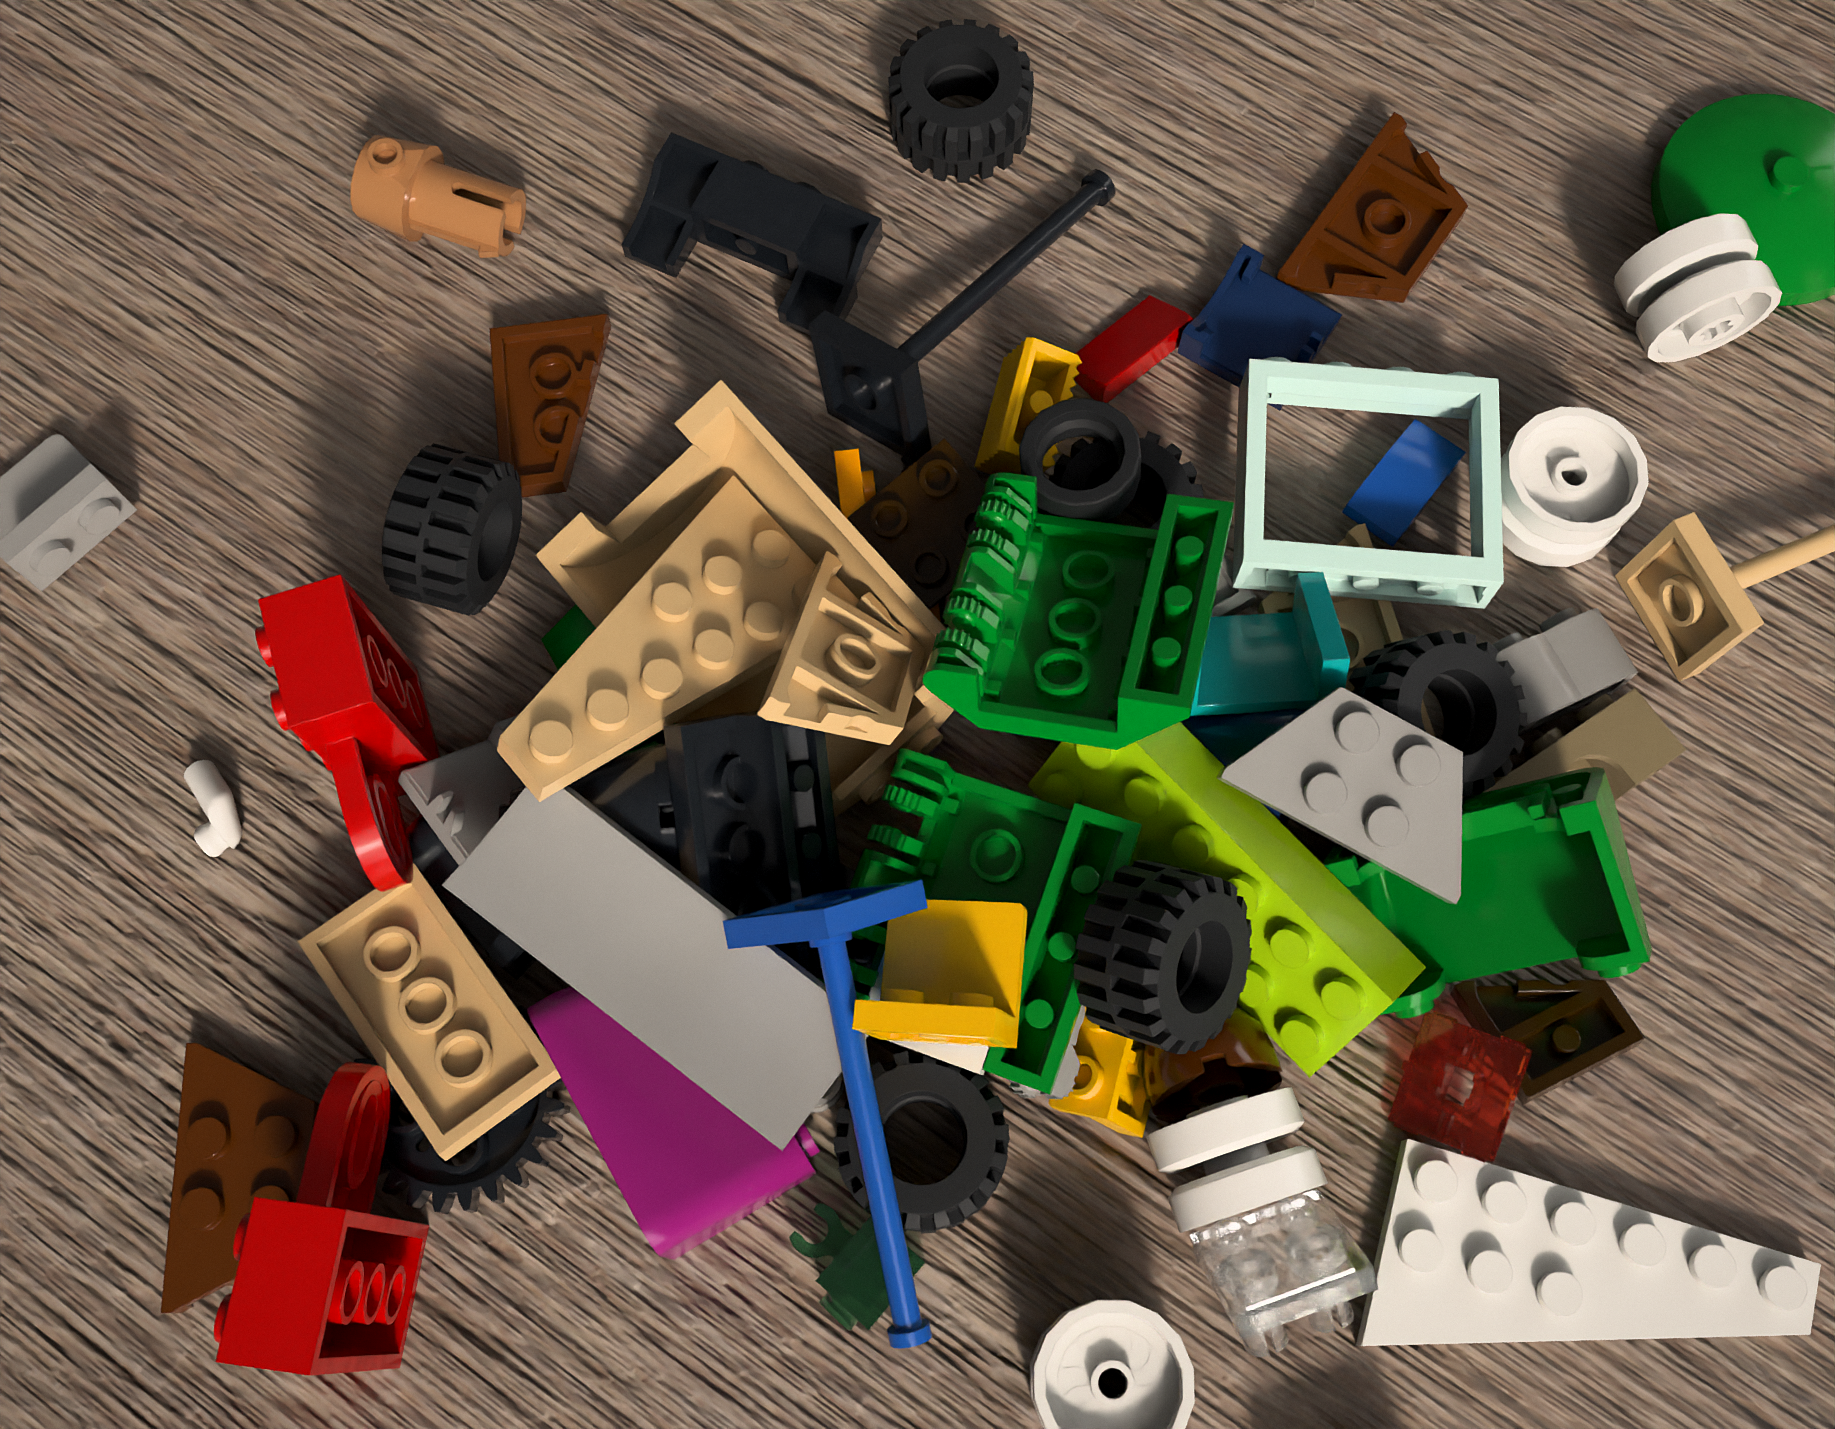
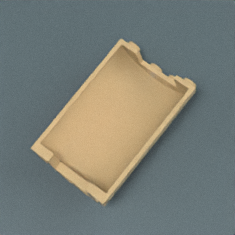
M720 380L674 423L687 439L693 443L675 462L607 526L580 512L535 556L597 628L733 475L816 565L826 551L835 555L843 563L836 576L859 600L864 594L871 592L888 610L890 617L898 625L904 627L926 649L904 728L890 745L825 732L834 817H836L861 799L867 805L874 803L883 796L886 785H894L896 779L892 778L890 774L900 748L928 755L943 739V735L938 729L954 709L931 693L924 686L922 679L936 635L940 633V630H946V628L728 386ZM777 663L675 723L715 715L758 711Z

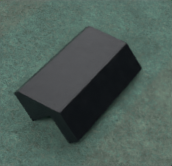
M758 711L715 715L663 726L681 873L736 916L821 892L843 890L825 732L765 720L757 715ZM808 941L774 944L816 978L824 980L817 947H809ZM846 941L848 956L850 958L849 942Z

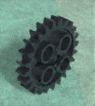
M520 1005L517 1009L526 1022L529 1023L530 1016L528 1010ZM532 1026L531 1029L542 1043L535 1027ZM358 1058L354 1060L356 1063L379 1066L375 1059ZM558 1079L477 1138V1150L473 1158L461 1166H455L451 1158L447 1161L442 1159L431 1143L426 1151L421 1152L419 1150V1144L426 1135L416 1121L407 1126L400 1124L398 1109L403 1100L389 1081L390 1115L379 1175L390 1172L384 1181L382 1191L396 1196L409 1185L406 1205L420 1209L432 1194L434 1212L441 1214L449 1213L456 1195L463 1211L470 1213L477 1212L481 1191H484L492 1202L497 1204L504 1203L505 1191L503 1182L509 1179L514 1184L527 1188L530 1184L523 1166L528 1161L547 1167L550 1163L546 1155L538 1148L542 1140L562 1141L563 1135L558 1130L549 1126L551 1116L570 1113L571 1107L557 1099H553V1092L566 1087L562 1079Z

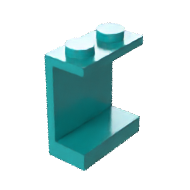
M1323 572L1297 573L1292 612L1211 617L1190 716L1256 713L1294 708L1307 710L1309 706L1335 688L1346 687L1350 656Z

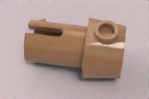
M374 135L365 143L355 163L351 180L350 201L352 210L357 217L409 242L421 240L423 233L478 250L479 258L508 256L513 251L514 243L512 240L503 238V229L521 234L526 213V195L523 189L446 165L443 153L438 146L382 135Z

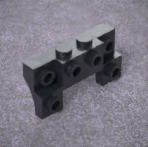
M671 132L654 160L643 202L621 245L625 257L674 278L678 276L697 242L792 281V284L778 309L779 322L810 335L808 324L825 310L844 321L846 320L858 298L857 284L883 239L882 219L825 196L808 183L791 182L770 173L757 162L750 160L740 161Z

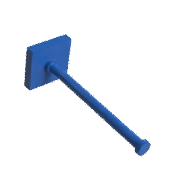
M922 880L821 892L723 920L728 949L808 941L811 948H818L893 1325L888 1327L887 1333L890 1346L898 1349L921 1345L932 1338L929 1320L921 1318L865 1035L852 1029L854 1005L857 996L846 941L853 938L852 931L928 908Z

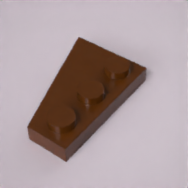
M608 314L489 328L498 455L500 461L510 463L514 466V470L518 472L522 498L567 492L612 326Z

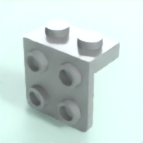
M59 434L51 435L0 477V557L42 592L136 512L137 509L64 436Z

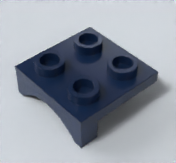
M1245 244L1237 252L1230 268L1210 301L1200 314L1188 323L1183 330L1177 352L1240 388L1249 359L1263 360L1269 357H1282L1291 362L1312 364L1342 317V314L1260 270L1264 255ZM1267 403L1279 411L1284 406L1283 404Z

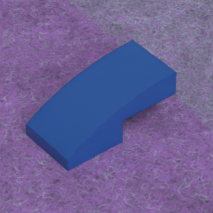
M1415 419L1361 484L1344 507L1342 513L1358 524L1365 523L1368 531L1393 547L1417 519L1430 498L1455 470L1466 452Z

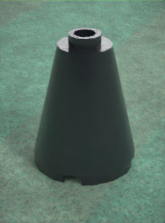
M655 740L629 749L568 785L679 872L681 871L665 740ZM525 785L511 791L509 804H501L499 806V819L526 787Z

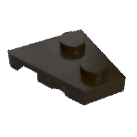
M1517 980L1515 986H1476V981H1462L1454 985L1450 993L1522 1106L1639 1046L1645 1039V1036L1606 980H1571L1563 985L1551 984L1545 980Z

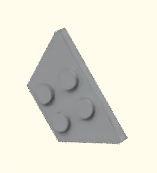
M1343 687L1335 688L1309 706L1305 712L1268 735L1264 741L1247 753L1227 764L1217 775L1216 778L1437 898L1450 904H1457L1461 896L1463 752Z

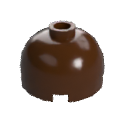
M1239 1008L1234 1010L1230 1019L1227 1018L1225 1020L1222 1031L1214 1039L1208 1038L1205 1046L1196 1052L1188 1050L1186 1054H1175L1145 1044L1141 1073L1146 1097L1157 1120L1172 1124L1187 1119L1186 1115L1200 1110L1199 1107L1213 1105L1243 1095H1247L1248 1098L1276 1090L1282 1083L1280 1072L1283 1071L1280 1061L1265 1029L1248 1011Z

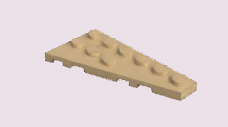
M733 475L500 735L497 752L534 797L541 802L663 730V726L677 722L778 662L816 564Z

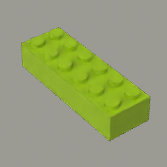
M1181 722L1118 750L1061 742L1028 784V787L1041 800L1069 809H1073L1074 803H1078L1140 823L1142 828L1129 866H1132L1136 860L1156 861L1220 877L1222 880L1231 882L1237 888V896L1243 897L1247 905L1246 919L1251 920L1252 929L1250 937V947L1252 948L1251 961L1247 968V980L1237 1003L1262 1024L1266 1033L1309 1078L1386 1010L1426 968L1260 801L1216 778L1220 770L1225 766Z

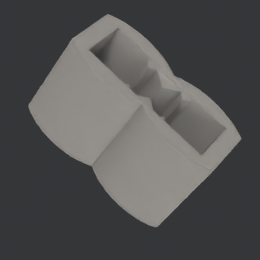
M1573 607L1565 609L1545 620L1539 626L1542 632L1540 634L1523 639L1520 633L1516 632L1492 644V646L1498 649L1497 662L1508 660L1515 671L1510 677L1513 686L1521 685L1525 699L1518 700L1519 711L1527 713V727L1519 728L1518 737L1536 730L1569 712L1589 705L1605 693L1609 695L1619 690L1638 673L1598 608L1578 615Z

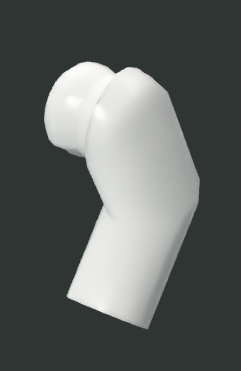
M209 760L196 761L186 769L184 779L209 821L195 829L194 839L208 856L217 857L229 846L235 849L241 840L243 832L232 791L213 762Z

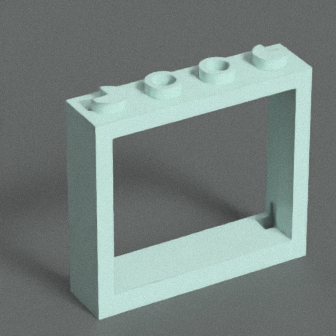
M1269 357L1263 360L1249 359L1238 395L1233 588L1295 593L1297 573L1323 572L1331 596L1485 609L1504 583L1499 379L1476 377L1468 372H1453L1449 374L1414 372L1406 367H1391L1387 369L1353 367L1344 362H1330L1324 365L1291 362L1282 357ZM1267 403L1468 419L1471 556L1263 539Z

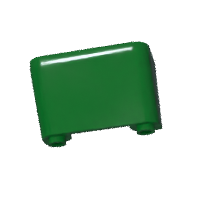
M1590 767L1573 770L1462 798L1461 896L1457 904H1450L1337 843L1322 862L1426 966L1406 990L1380 1015L1394 1012L1397 1018L1416 1017L1434 1008V999L1440 996L1447 983L1578 957L1581 968L1598 971L1599 976L1603 978L1628 975L1638 970L1642 963L1650 962L1652 947L1614 797L1604 768Z

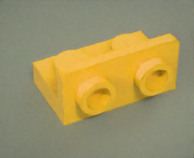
M1085 1015L1079 1029L1076 1046H1073L1080 1061L1078 1076L1074 1078L1076 1084L1073 1085V1092H1069V1096L1063 1097V1099L1049 1098V1105L1061 1112L1089 1117L1118 1133L1143 1138L1151 1106L1146 1097L1141 1073L1145 1043L1100 1029V1025L1092 1023Z

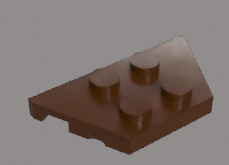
M1394 112L1282 266L1277 275L1278 280L1299 291L1404 303L1462 220L1468 205L1456 188L1442 178L1440 167L1430 153L1425 151L1420 154L1405 135L1407 123L1401 115Z
M186 1043L161 1313H183L194 1307L193 1303L225 1286L234 1285L239 1261L235 1260L233 1254L237 1227L243 1216L251 1212L254 1197L296 1202L312 1129L320 1104L198 1043Z

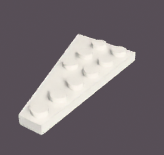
M1405 1139L1400 1144L1356 1346L1810 1335L1821 1264L1441 1148Z

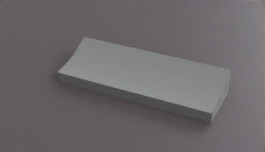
M569 786L564 787L541 802L525 787L495 826L442 884L456 897L782 1151L842 1072L825 984L775 945L728 949L723 920L737 916Z

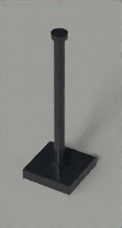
M1094 169L1082 179L1081 188L898 348L885 343L826 310L823 311L808 326L828 414L901 456H906L913 462H916L926 452L931 450L932 446L918 362L1096 205H1106L1116 193L1115 185L1111 178L1101 170Z

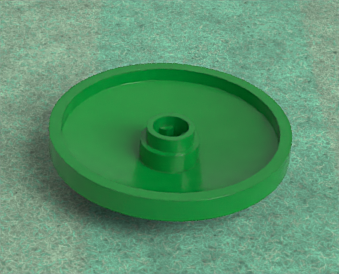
M1776 94L1734 96L1712 103L1697 111L1671 137L1657 161L1653 173L1651 205L1660 234L1663 235L1696 219L1716 214H1738L1746 221L1758 244L1755 260L1762 261L1770 268L1782 292L1778 306L1808 304L1835 295V114L1811 102Z

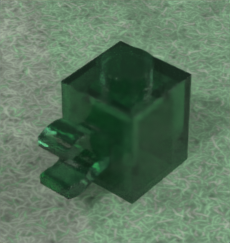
M818 1203L814 1210L828 1224L826 1238L818 1244H811L794 1231L789 1237L793 1247L806 1257L813 1259L827 1256L834 1257L833 1261L815 1280L827 1291L819 1303L847 1330L851 1331L858 1321L868 1330H872L890 1308L872 1217L870 1216L853 1236L842 1225L840 1217L832 1208ZM907 1246L914 1279L926 1263Z

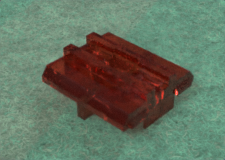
M1433 1011V1014L1427 1012L1422 1019L1408 1060L1404 1059L1401 1069L1404 1070V1074L1388 1120L1394 1122V1126L1415 1135L1419 1133L1459 1149L1462 1154L1485 1163L1487 1160L1495 1162L1533 1050L1526 1048V1044L1501 1035V1038L1460 1024L1456 1018L1437 1011ZM1456 1066L1475 1073L1472 1080L1474 1085L1469 1099L1466 1098L1464 1105L1445 1098Z

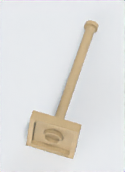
M1695 512L1673 520L1622 568L1615 577L1680 682L1701 673L1764 624V621L1743 589L1834 552L1835 524L1729 567Z

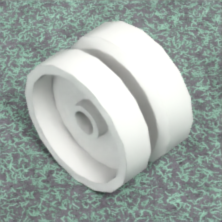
M1716 214L1693 220L1672 229L1638 250L1624 262L1615 275L1614 287L1626 312L1634 317H1640L1636 322V333L1647 357L1655 362H1676L1723 346L1748 332L1767 318L1780 303L1782 292L1770 268L1762 261L1755 260L1758 244L1746 221L1738 214Z
M1561 406L1535 415L1516 433L1506 453L1501 457L1503 544L1516 556L1540 566L1569 567L1592 559L1613 539L1621 526L1640 507L1648 487L1647 459L1635 436L1615 418L1586 407Z
M1292 1087L1270 1091L1250 1098L1247 1095L1213 1104L1186 1115L1187 1119L1164 1127L1146 1137L1159 1172L1171 1175L1203 1166L1205 1171V1177L1178 1186L1168 1197L1179 1233L1328 1184L1314 1148L1301 1145L1274 1154H1269L1266 1144L1294 1134L1305 1122Z
M1129 1300L1088 1301L1062 1312L1041 1334L1030 1362V1397L1041 1426L1044 1429H1185L1195 1403L1194 1368L1181 1337L1158 1313ZM1108 1368H1115V1374L1125 1378L1124 1391L1121 1395L1112 1392V1398L1105 1397L1098 1386L1101 1373Z

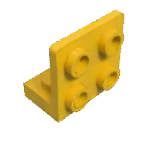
M926 899L928 908L888 920L880 1001L855 999L852 1029L880 1040L1017 1048L1027 925L1026 907L1020 903Z

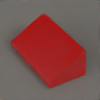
M1149 295L1075 353L1079 356L1082 363L1076 367L1079 374L1073 379L1094 400L1108 403L1178 348L1182 332L1193 318L1185 311Z

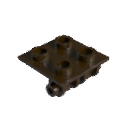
M944 438L847 519L930 610L950 594L969 534H972L973 530L978 531L980 528L976 527L977 522L974 520L985 485Z

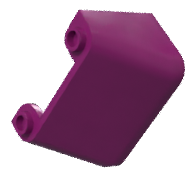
M572 986L555 992L527 1008L530 1019L633 1216L649 1244L660 1257L673 1260L679 1258L817 1174L809 1158L819 1153L820 1150L804 1122L783 1151Z

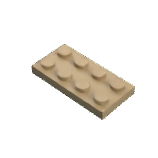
M414 863L413 880L411 883L385 892H380L375 888L297 941L379 1066L385 1070L387 1078L438 1155L445 1161L561 1078L545 1047Z

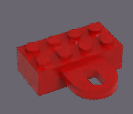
M341 574L258 599L264 625L256 627L255 636L262 658L268 667H274L279 688L270 692V699L279 725L284 731L292 730L299 737L307 752L314 750L321 757L327 770L332 771L348 834L360 864L373 886L378 891L385 892L411 883L413 880V859L398 799L399 796L406 795L407 793L397 780L403 770L440 757L417 668Z
M346 1062L335 1071L324 1091L315 1117L296 1202L254 1197L251 1212L245 1214L241 1219L233 1244L234 1258L239 1263L232 1293L227 1294L223 1298L214 1323V1338L216 1342L220 1343L215 1362L309 1376L400 1368L429 1225L370 1214L390 1115L389 1081L385 1070L381 1066Z

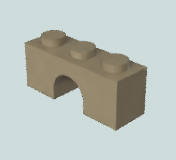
M1636 688L1615 702L1605 693L1575 715L1581 724L1565 736L1558 727L1544 734L1525 749L1531 757L1530 760L1515 770L1512 768L1504 777H1494L1495 785L1486 791H1481V793L1573 770L1600 767L1605 770L1614 801H1616L1664 768L1687 749Z

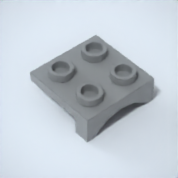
M517 716L497 722L486 741L403 770L397 780L458 865L468 857L499 821V806L501 804H509L511 791L524 786V783L497 752L500 735Z

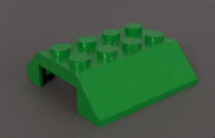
M1005 472L992 474L987 479L980 505L975 515L976 527L980 528L978 531L973 530L972 534H969L949 595V601H947L943 619H945V624H948L949 628L940 630V633L936 635L922 679L924 686L981 729L1112 750L1123 748L1190 718L1230 530L1234 502L1167 494L1159 530L1038 514L1036 476Z
M900 748L890 776L925 792V794L920 796L903 788L886 785L881 799L897 810L910 812L924 818L918 836L914 839L903 835L902 831L896 828L872 824L867 839L902 854L901 861L886 854L863 848L849 889L922 880L926 899L1020 903L1026 907L1027 925L1025 939H1027L1024 950L1017 1048L990 1047L982 1070L1051 1095L1081 1008L1076 993L1080 982L1074 979V963L1078 959L1079 949H1076L1078 933H1082L1086 921L1084 915L1089 904L1094 905L1097 900V891L1105 880L1113 881L1115 871L1124 865L1130 864L1142 825L1078 803H1074L1073 809L1065 808L957 773L946 761ZM888 920L878 923V925H871L852 931V937L861 941L866 939L879 944L870 969L858 965L856 960L849 958L853 980L857 981L855 986L857 1000L870 999L869 993L871 987L875 986L879 975L877 971L885 952Z

